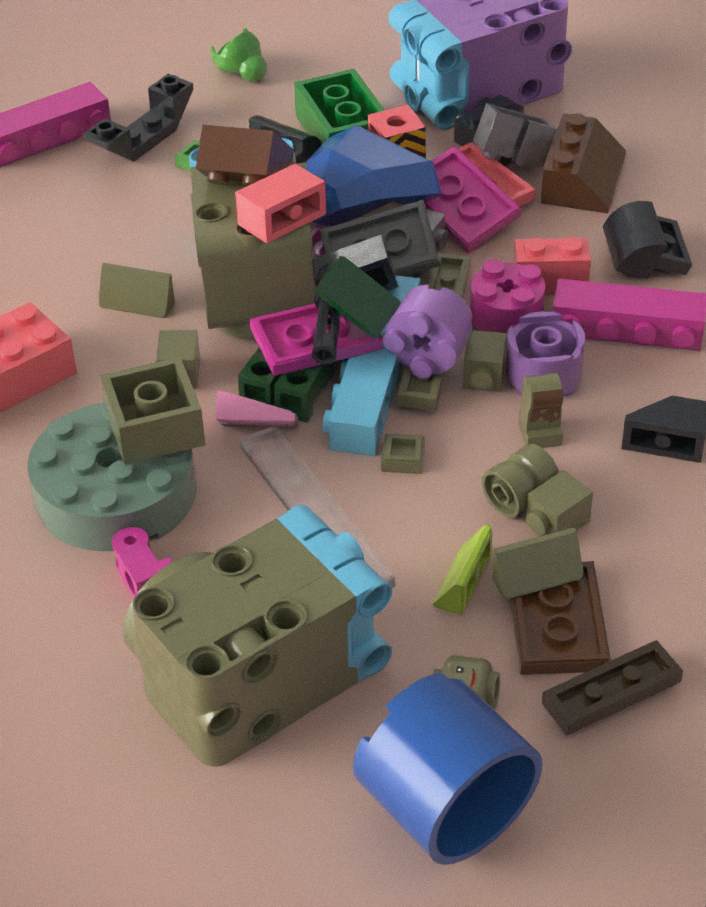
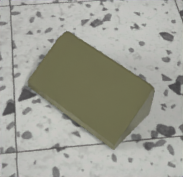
M109 263L102 264L99 289V306L101 308L159 318H166L175 303L172 274Z
M575 527L498 547L493 552L492 579L505 600L583 578V565Z

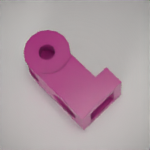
M128 527L118 531L113 536L112 546L116 554L115 563L117 571L134 598L143 585L159 570L170 564L172 560L170 557L160 561L157 560L150 548L148 534L143 529Z

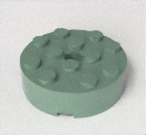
M105 403L86 406L53 420L39 435L28 457V475L36 512L44 521L45 528L61 541L82 549L114 551L112 546L113 536L118 531L128 527H138L143 529L148 534V537L156 534L159 539L173 530L185 518L193 505L196 495L192 449L125 465L106 412Z

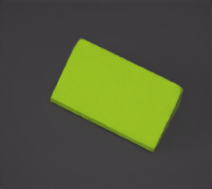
M484 525L461 546L433 601L434 607L460 615L465 611L491 557L493 533L491 526Z

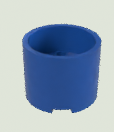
M436 673L408 686L385 706L391 713L378 727L372 738L369 736L361 738L354 756L353 771L356 780L434 862L448 865L461 862L477 854L496 840L515 821L536 790L541 777L543 763L540 753L461 678L448 679L443 673Z

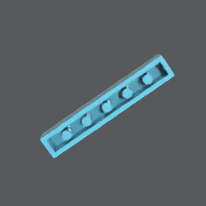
M396 275L399 287L388 292L402 302L411 289L421 285V278ZM388 323L380 333L382 337H384V335L386 334V327ZM385 346L382 350L342 360L340 370L341 383L334 385L331 399L332 410H326L323 418V433H328L329 450L376 456L403 366L397 360V355L392 354Z

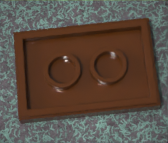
M594 561L582 562L583 578L581 580L511 599L520 675L583 673L611 661Z

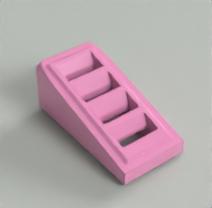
M217 390L216 420L222 425L291 427L298 425L299 417L291 411L230 392Z

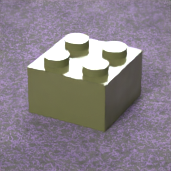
M181 357L100 375L106 412L125 465L206 445L202 409Z

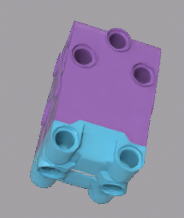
M411 0L399 3L392 8L388 18L391 27L401 35V59L396 61L391 67L390 79L404 93L405 101L414 112L421 110L441 130L453 127L455 118L460 111L466 110L469 112L477 108L481 100L486 97L493 99L501 94L519 105H524L558 94L563 90L565 62L572 53V45L566 40L568 1Z

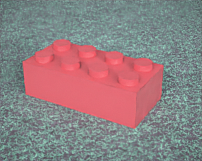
M32 302L0 316V412L77 373L71 338Z

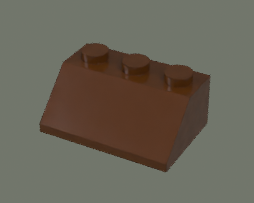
M563 113L543 168L542 204L608 214L626 157V150L597 118L586 117L578 113Z

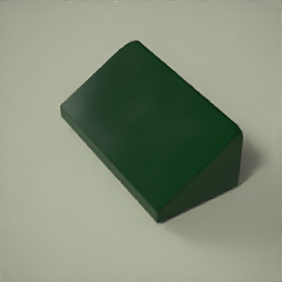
M340 256L333 263L314 291L374 340L379 336L401 303L395 296L345 256Z

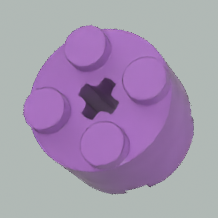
M420 285L411 289L386 327V334L383 337L384 346L392 354L397 355V360L410 368L413 375L419 378H429L431 374H440L451 369L473 332L471 324L473 315L470 307L457 293L444 287L440 291L428 289L430 285Z
M547 311L526 314L519 318V324L514 328L511 325L507 334L506 375L510 383L516 387V392L519 396L522 394L523 378L525 376H538L549 373L559 374L563 395L568 396L576 392L577 384L582 377L585 333L582 327L574 320L572 324L563 321L562 314Z

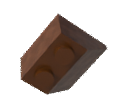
M202 125L195 169L205 175L207 181L213 184L229 185L230 180L242 181L244 186H249L287 168L294 158V150L274 131Z

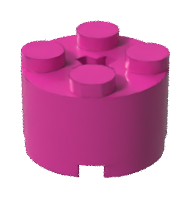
M496 259L484 262L482 269L471 280L470 309L473 315L471 320L472 328L475 326L480 331L508 334V329L511 325L514 328L519 324L520 317L529 313L544 311L545 282L541 277L540 268L532 264L503 263Z

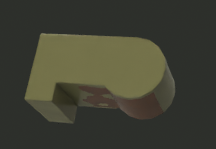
M558 373L532 375L523 378L518 423L526 445L532 443L539 445L541 448L562 445L563 432L560 426L563 390Z

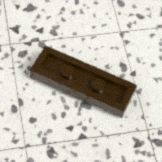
M655 640L542 692V705L567 736L680 683L683 670L662 645Z

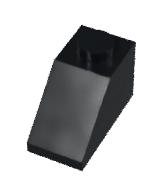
M672 395L627 414L624 422L621 449L701 463L706 440V401Z

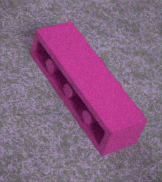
M90 81L0 113V167L83 137V133L103 119L111 120L108 98Z
M558 278L553 312L562 314V320L570 324L573 323V320L577 322L585 333V339L701 351L706 316V293Z

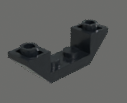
M168 73L148 88L150 111L127 127L111 120L103 119L83 133V139L135 162L177 130L193 92V83Z

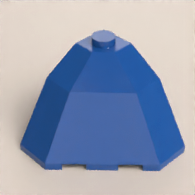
M354 125L328 138L307 160L306 164L307 171L325 181L326 215L312 222L329 227L352 221L391 202L406 205L407 203L410 204L423 200L425 203L442 195L432 161L410 152L358 125Z

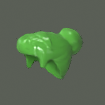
M243 28L242 33L224 44L218 53L213 45L211 46L212 60L218 69L223 72L241 74L243 79L249 82L259 81L267 72V63L261 55L260 42L247 28Z

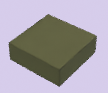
M385 434L381 461L382 471L422 474L425 436Z

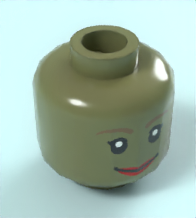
M452 655L446 659L442 670L434 669L433 674L443 673L448 679L461 678L493 709L496 708L500 692V673L493 671L492 664L488 660Z

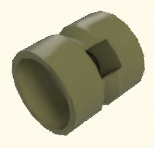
M531 443L510 455L506 461L498 463L487 470L482 476V488L493 508L501 515L512 518L527 509L528 493L558 474L559 470L553 458L546 450L539 445Z

